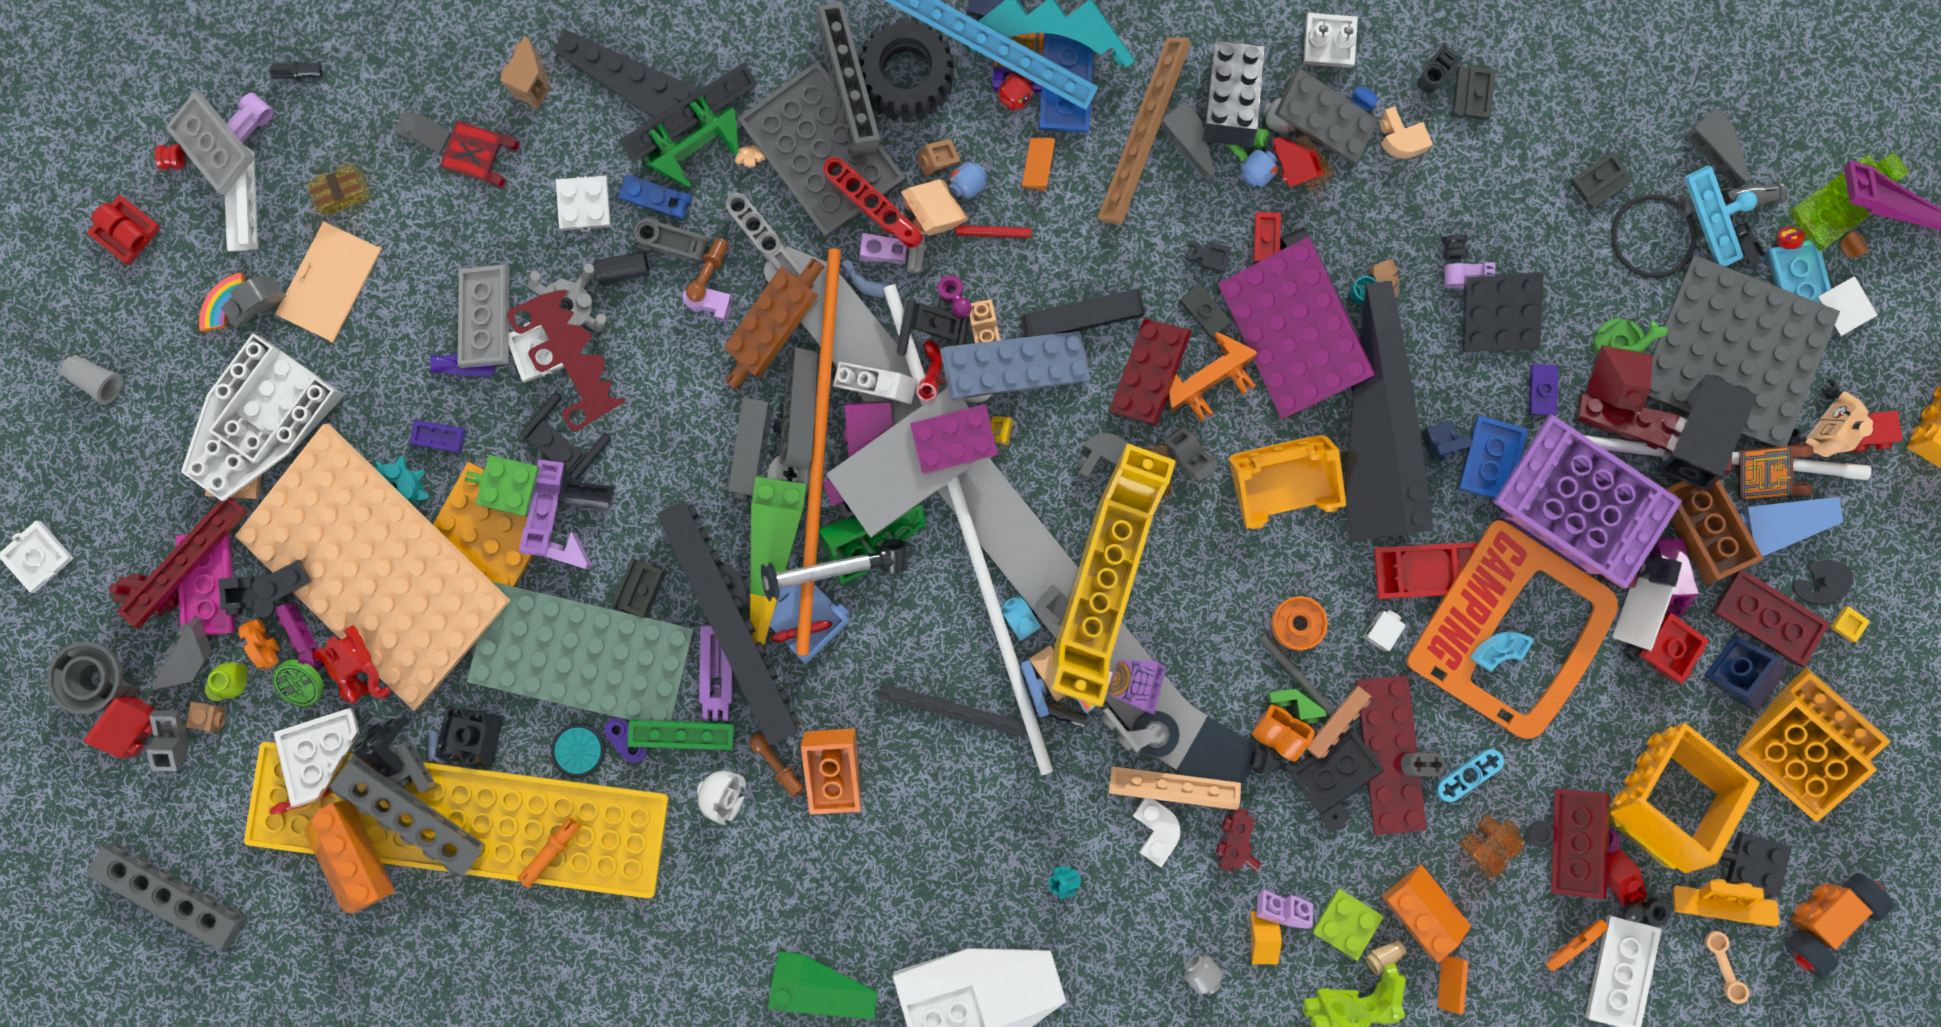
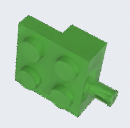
M488 455L485 470L482 474L467 471L466 475L475 477V479L465 477V481L479 484L476 505L528 517L540 467Z

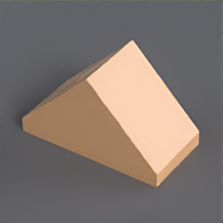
M1050 645L1029 658V660L1057 702L1067 695L1051 690L1054 650Z

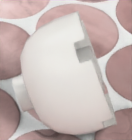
M724 770L714 772L702 781L698 786L697 795L699 808L704 816L722 825L726 824L725 820H733L739 812L744 796L738 798L741 787L746 788L744 777Z

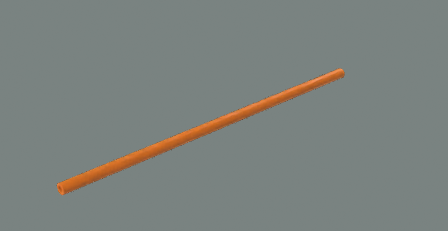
M828 249L803 567L816 565L841 255V250ZM815 581L801 583L796 655L809 656Z

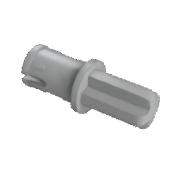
M923 234V240L917 248L907 247L909 250L907 270L910 273L918 274L922 271L924 252L927 251L925 246L926 234Z

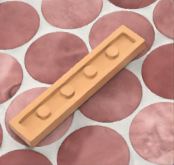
M1112 766L1110 794L1239 810L1241 783Z

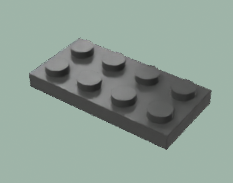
M1302 69L1294 71L1274 115L1352 165L1358 163L1378 119Z

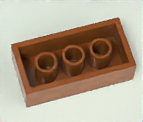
M1720 480L1707 491L1683 481L1665 489L1682 500L1670 520L1680 539H1683L1685 548L1706 586L1764 559Z

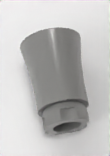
M74 355L68 357L62 364L61 375L88 393L101 405L109 404L115 400L123 387L124 379L121 374L102 368L85 358Z

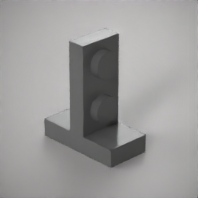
M403 742L394 748L404 767L399 773L387 778L402 788L412 783L413 780L420 793L430 791L437 786L412 742ZM368 789L364 790L362 793H368Z

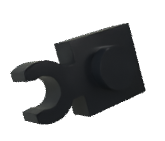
M1747 222L1734 228L1736 236L1742 242L1740 244L1742 247L1741 251L1747 263L1755 266L1768 259L1757 236H1753Z
M1189 241L1188 247L1194 248L1196 254L1186 253L1185 260L1193 262L1199 259L1202 260L1201 268L1221 273L1226 272L1232 247L1207 241L1204 248L1197 241Z
M1655 557L1654 561L1645 559L1643 562L1645 570L1641 573L1637 572L1636 576L1646 579L1653 584L1676 587L1683 562Z

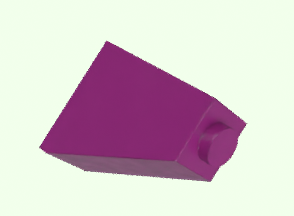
M1663 538L1655 543L1650 551L1651 561H1654L1655 557L1683 562L1677 586L1674 588L1666 612H1670L1676 617H1682L1698 595V590L1683 539Z

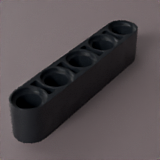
M1133 289L1022 315L1020 320L1024 337L1083 331L1144 316L1145 310L1140 290Z

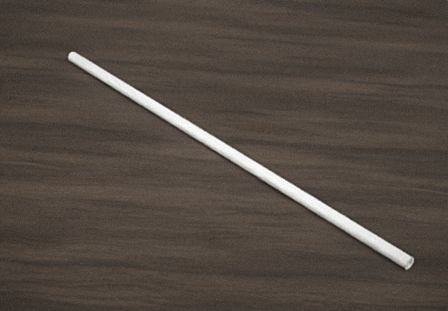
M894 284L883 289L898 335H900L904 310L896 285ZM910 332L905 357L912 378L917 379L915 387L917 390L918 384L925 377ZM919 398L921 406L928 402ZM956 477L947 484L1040 773L1045 775L1053 772L1052 765L959 479Z

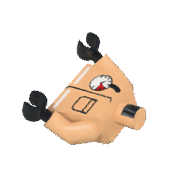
M1827 380L1833 389L1827 391L1821 387V390L1827 399L1837 398L1838 400L1832 402L1806 439L1802 438L1799 429L1794 428L1791 434L1794 438L1789 439L1788 445L1806 442L1813 446V453L1829 457L1839 452L1854 450L1863 437H1867L1872 433L1873 421L1868 417L1869 412L1863 402L1846 391L1842 393L1834 380Z

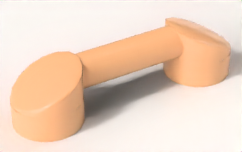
M1712 931L1708 933L1704 941L1706 947L1714 952L1725 979V984L1723 985L1724 994L1734 1003H1744L1749 997V989L1742 982L1736 980L1725 953L1729 947V939L1722 932Z

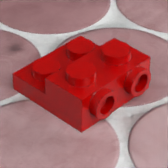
M1665 612L1652 650L1643 648L1639 656L1652 664V668L1668 680L1683 684L1690 676L1698 658L1703 655L1709 640L1674 614Z

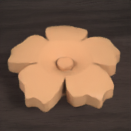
M756 145L740 148L735 158V162L738 165L744 163V166L749 168L755 167L756 162L765 160L764 154Z

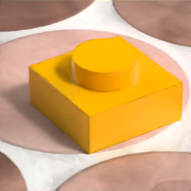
M1849 606L1843 607L1830 628L1850 642H1857L1870 621Z

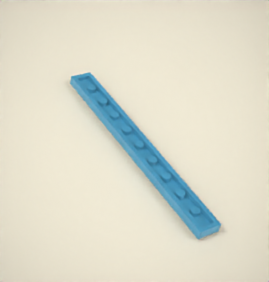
M884 0L1087 110L1099 87L940 0Z

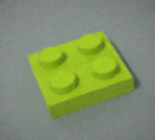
M1337 888L1311 932L1358 961L1384 916L1340 888Z

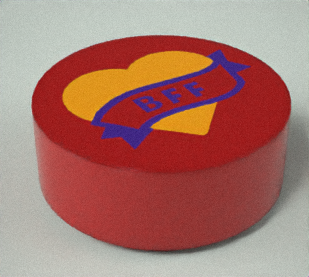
M1785 227L1779 230L1776 241L1784 249H1798L1804 243L1805 233L1796 227Z

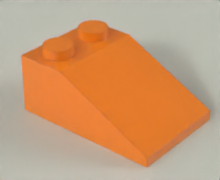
M855 728L804 731L801 752L809 813L860 812L859 762Z

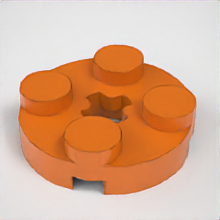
M257 618L240 625L239 636L240 639L246 638L248 644L243 647L251 661L258 668L264 667V670L276 666L278 663L277 652L280 651V646L275 638L269 637L263 621Z

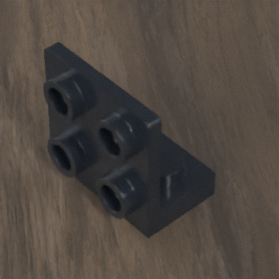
M407 716L398 719L392 718L382 725H373L366 732L367 737L352 748V755L346 762L348 763L355 755L386 777L399 773L404 765L388 746L408 723L409 719Z

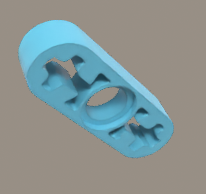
M1483 750L1439 780L1435 787L1437 796L1443 801H1456L1500 771L1504 764L1503 756L1496 750ZM1487 755L1491 757L1495 756L1496 759L1493 761L1495 766L1492 767L1490 765H1487L1484 768H1482V770L1485 772V774L1483 775L1481 769L1477 765H1475V763L1477 762L1478 765H1483L1488 761L1486 757ZM1467 768H1472L1476 773V778L1471 783H1467L1463 779V772ZM1455 776L1457 777L1458 782L1464 786L1463 789L1461 788V786L1454 787L1451 790L1453 793L1452 796L1448 794H1443V792L1445 791V784L1452 786L1455 783H1457V781L1454 779Z

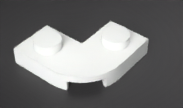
M1144 798L1132 816L1151 828L1153 832L1139 852L1162 867L1179 841V822L1169 809L1156 800Z

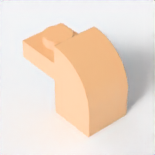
M1395 106L1386 109L1381 115V130L1384 134L1388 135L1381 142V145L1388 154L1396 158L1407 159L1427 152L1433 145L1423 122L1404 129Z

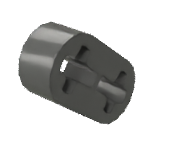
M1406 753L1402 757L1401 768L1407 776L1438 777L1445 770V761L1438 753ZM1414 762H1417V767H1414ZM1429 762L1433 763V767H1429Z

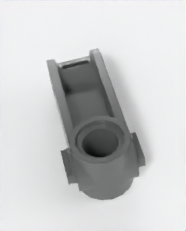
M649 217L641 219L634 228V244L637 245V249L647 252L652 250L694 263L704 264L702 258L707 244H710V238L660 223L659 220ZM646 230L654 231L651 239L642 238Z

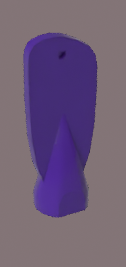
M458 353L443 357L439 355H431L430 357L431 373L445 372L458 376L491 377L495 372V365L470 368L458 367Z

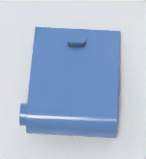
M801 584L780 588L779 600L776 602L770 622V627L776 633L781 630L798 627ZM815 584L811 623L827 620L832 622V626L824 631L810 634L809 656L797 655L805 664L850 622L847 618L850 615L847 609L841 603L836 606ZM797 637L789 638L785 642L796 654Z

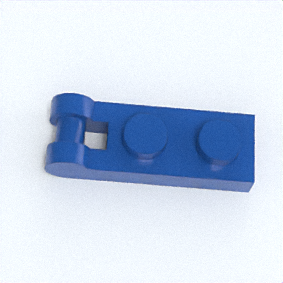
M626 174L618 195L619 199L679 220L685 219L686 206L692 200V196L685 192L676 191ZM672 199L677 201L675 208L670 207Z

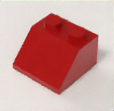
M115 698L83 741L118 758L134 757L143 749V742L147 736L153 734L149 715L155 709L140 698Z

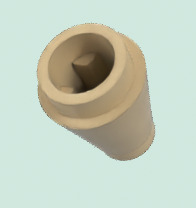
M1396 940L1369 951V955L1365 959L1370 969L1376 975L1383 973L1385 965L1397 963L1406 954V950L1402 943Z

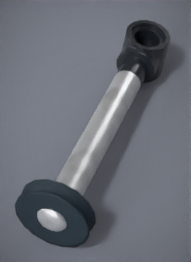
M889 539L882 542L881 547L877 548L874 553L777 573L771 562L768 567L761 564V579L765 595L769 602L772 597L779 600V588L877 567L888 573L903 572L908 567L907 544L900 539Z

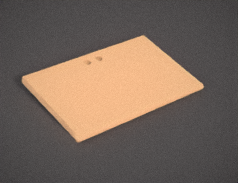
M323 221L285 294L286 297L280 303L275 315L334 343L382 248L376 247Z

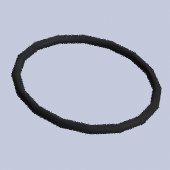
M1645 194L1630 200L1618 211L1612 225V245L1618 259L1630 271L1644 277L1663 278L1679 272L1691 260L1697 245L1696 227L1689 214L1686 220L1691 229V246L1686 258L1676 268L1662 273L1645 272L1634 267L1622 255L1617 243V226L1622 214L1633 204L1646 199L1662 200L1679 209L1678 201L1664 195Z

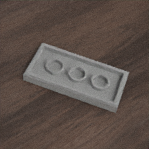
M193 92L166 127V130L218 194L226 195L255 159L206 98L199 92Z
M506 264L459 269L458 367L460 368L508 364L509 320L507 312L509 311V266Z

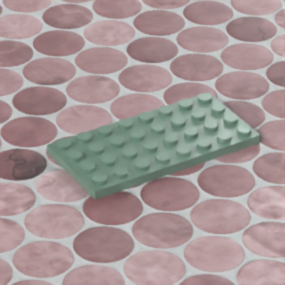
M492 582L511 601L477 640L467 679L468 683L628 720H672L694 633L693 628L651 618H641L637 615Z

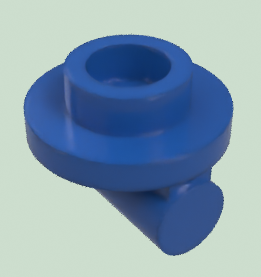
M1357 87L1351 97V102L1366 112L1372 110L1379 100L1376 98L1373 90L1367 87Z

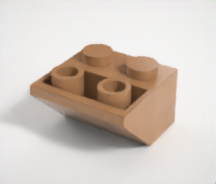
M524 36L521 42L515 45L513 57L509 64L503 67L500 80L512 96L539 109L550 90V85L540 54L529 38Z

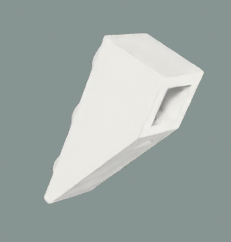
M839 362L833 386L911 404L917 379L901 373Z

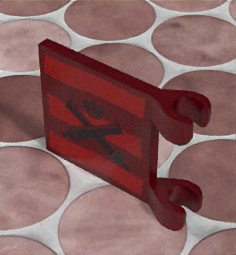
M457 120L440 167L503 188L506 179L499 173L490 172L500 145L517 151L520 143L512 136L502 135Z

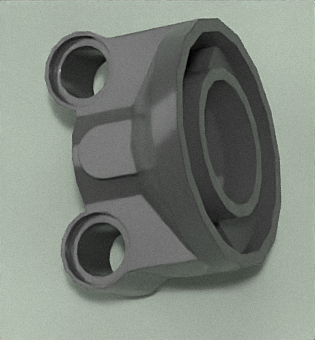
M76 642L64 647L53 658L47 671V688L52 700L61 709L73 714L96 713L108 708L115 698H134L141 688L138 683L123 676V670L118 657L108 647L96 642ZM97 668H99L101 673V682L98 688L92 682L93 672Z

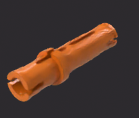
M568 817L559 830L548 837L549 841L524 871L518 875V881L521 882L523 880L522 885L530 888L559 852L565 851L568 847L567 843L581 829L580 824L575 825L577 823L576 820Z

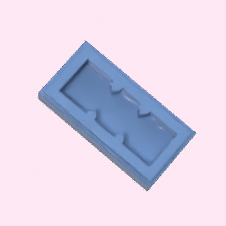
M1030 660L1021 663V668L1039 716H1047L1049 711L1042 695L1047 693L1042 678L1037 680Z

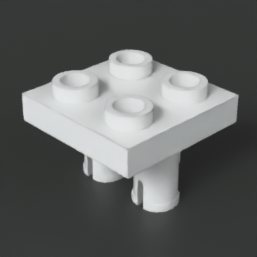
M1308 13L1306 16L1303 64L1353 68L1355 65L1357 17Z

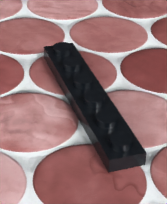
M742 63L622 137L618 142L630 161L635 162L658 147L652 136L648 133L654 129L660 136L656 128L657 125L662 123L672 139L700 121L689 105L691 102H696L700 107L697 98L700 96L704 97L711 111L715 112L758 84L746 63Z

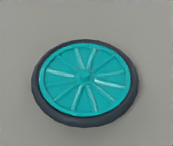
M581 723L571 724L564 727L555 736L551 747L552 760L557 769L564 775L573 778L586 777L594 773L601 766L605 757V743L602 736L593 727Z

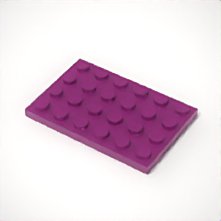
M1306 237L1218 283L1247 347L1257 352L1253 360L1281 419L1292 416L1376 375L1310 237Z

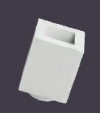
M1390 610L1387 612L1381 611L1378 612L1362 638L1382 651H1390L1406 625L1400 622L1402 618Z

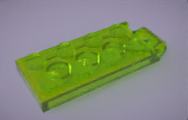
M1895 151L1878 163L1873 160L1870 154L1857 161L1858 163L1874 167L1895 182L1910 172ZM1844 171L1789 210V213L1818 251L1826 248L1872 214L1862 206L1849 203Z

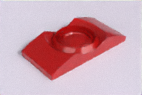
M1477 543L1374 548L1378 599L1445 596Z

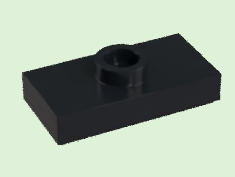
M564 481L558 495V503L609 510L615 495V487Z

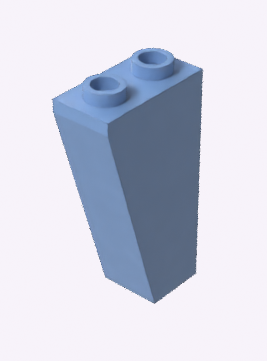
M1840 497L1738 509L1741 519L1762 556L1843 523Z

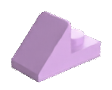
M570 533L565 551H563L564 546L550 542L546 557L591 570L592 564L577 534Z

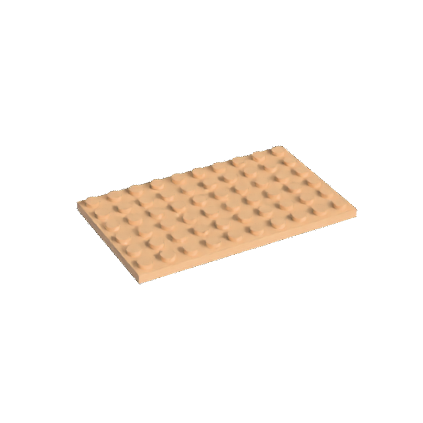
M323 424L235 535L272 573L296 560H301L312 583L293 593L340 639L346 637L344 629L355 625L371 655L372 663L379 673V678L413 711L418 710L511 601L330 424Z

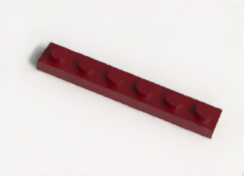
M231 497L225 501L220 500L116 612L133 627L140 629L248 511Z

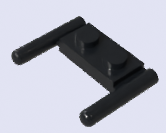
M906 300L897 354L899 356L907 354L911 329L949 341H955V346L965 345L969 319L959 318L953 313L922 303H916L912 300Z
M554 392L520 431V434L552 461L564 463V471L575 480H578L609 444L611 437L608 434H603L585 455L544 421L562 399L559 393Z

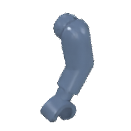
M846 259L842 262L843 267L839 269L840 275L843 278L849 276L852 284L863 295L877 298L886 297L883 288L891 285L888 281L881 283L867 281L860 273L858 274L854 270L850 260Z

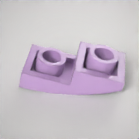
M1262 890L1258 893L1257 917L1286 926L1310 929L1313 925V904L1293 895L1285 899Z

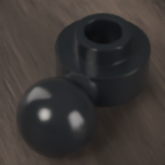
M1650 898L1643 905L1638 901L1627 902L1624 905L1623 914L1626 919L1632 922H1638L1644 918L1645 921L1652 925L1661 926L1669 920L1671 909L1665 901L1659 898Z

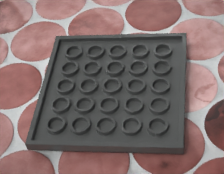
M1693 255L1663 325L1668 329V334L1666 337L1658 338L1652 353L1651 388L1647 398L1682 412L1691 390L1706 374L1720 376L1726 382L1735 386H1744L1750 392L1757 395L1741 435L1769 447L1787 446L1840 311Z

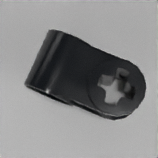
M1444 43L1419 76L1417 84L1420 90L1425 93L1435 92L1464 58L1462 56L1457 57L1447 49V45ZM1427 75H1432L1436 82L1431 81Z

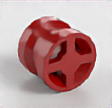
M173 144L171 147L157 145L155 148L156 164L160 170H168L170 167L176 170L184 169L185 152L179 144Z

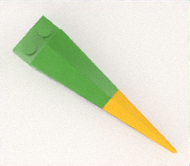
M756 476L751 503L750 620L756 632L752 633L756 642L761 641L764 646L777 600L775 597H772L769 602L765 595L761 579V564L768 567L771 562L776 573L786 570L804 509L807 483Z

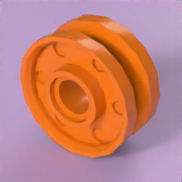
M1297 596L1289 598L1279 604L1272 614L1271 629L1273 636L1279 644L1290 650L1300 651L1313 648L1322 641L1327 632L1328 621L1324 609L1318 602L1308 597ZM1295 617H1301L1305 621V627L1302 631L1295 629L1293 626Z

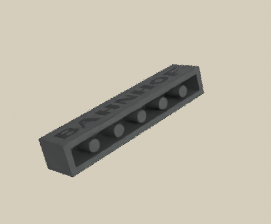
M843 2L819 5L815 22L851 156L874 153L877 150L880 137Z

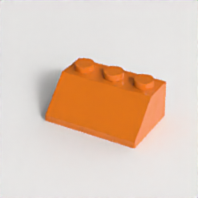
M1419 864L1381 896L1423 950L1436 962H1440L1458 947L1471 927L1422 864Z

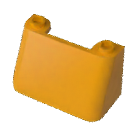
M1310 436L1236 453L1229 457L1230 469L1246 528H1262L1269 521L1268 515L1317 505L1325 512H1334L1340 507L1346 506L1339 449L1326 436Z

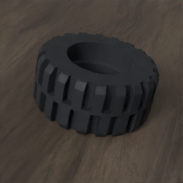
M896 19V24L890 25L889 22L882 24L880 32L875 29L870 34L871 40H865L862 45L863 52L859 53L858 59L870 104H874L876 111L880 114L886 112L888 118L896 120L897 116H901L902 121L910 122L911 116H916V119L920 120L924 119V113L926 112L930 115L935 113L937 105L943 106L946 102V95L951 93L952 81L954 80L953 55L950 53L948 42L943 41V35L938 30L932 32V26L927 23H923L922 26L918 25V20L910 19V23H903V19ZM903 52L916 53L929 63V76L922 84L914 88H897L889 84L883 76V67L891 57Z

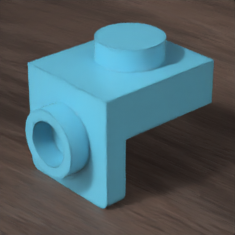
M1020 595L1007 600L1000 607L1002 615L1020 641L1041 628L1029 606Z

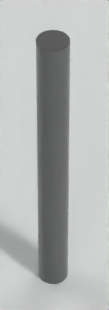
M1265 633L1259 638V641L1313 702L1326 711V716L1331 715L1335 710L1270 636Z

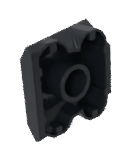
M447 706L436 749V756L462 761L465 764L489 767L496 760L495 753L501 726L504 724L501 717Z

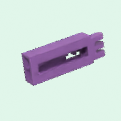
M700 626L699 703H702V720L709 721V711H713V721H719V711H723V721H729L730 703H734V672L712 627ZM710 678H721V685H714V695H710Z

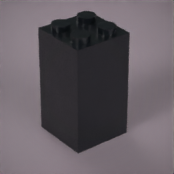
M1706 374L1691 390L1657 470L1707 491L1723 477L1757 395L1750 392L1744 386H1735L1726 382L1720 376Z

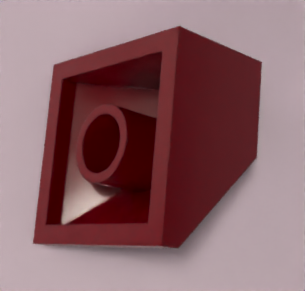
M1601 345L1585 392L1615 407L1642 412L1651 388L1653 356Z

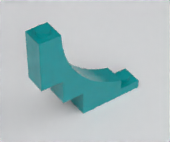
M1005 0L979 20V22L1008 38L1027 33L1056 34L1079 41L1100 55L1112 47L1114 49L1112 56L1119 66L1124 64L1127 68L1136 61L1093 0H1088L1069 16H1066L1056 0H1046L1030 14L1026 12L1018 0Z

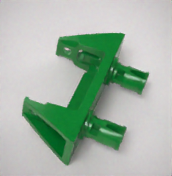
M700 96L697 98L700 107L696 102H691L689 105L702 122L700 124L701 127L677 143H673L662 123L656 126L660 136L654 129L648 132L661 151L657 157L646 163L647 166L685 187H690L691 183H689L677 162L682 161L714 139V136L717 134L720 136L732 155L739 153L734 108H727L720 114L714 115L704 97Z

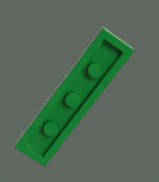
M629 719L628 747L732 750L734 723Z

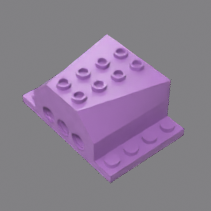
M1548 415L1493 503L1505 510L1497 519L1513 526L1584 573L1602 574L1621 588L1629 586L1682 500L1554 415Z

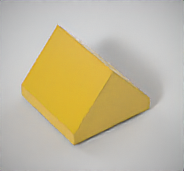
M992 416L991 427L995 443L1009 445L1014 424L1012 418Z

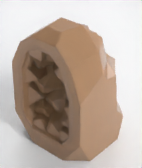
M1392 259L1376 264L1366 271L1367 276L1373 277L1377 282L1392 280L1395 297L1398 295V270Z

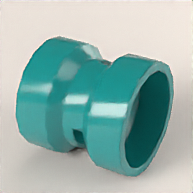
M1370 276L1358 278L1350 287V300L1355 305L1363 306L1365 285L1376 283L1377 281Z

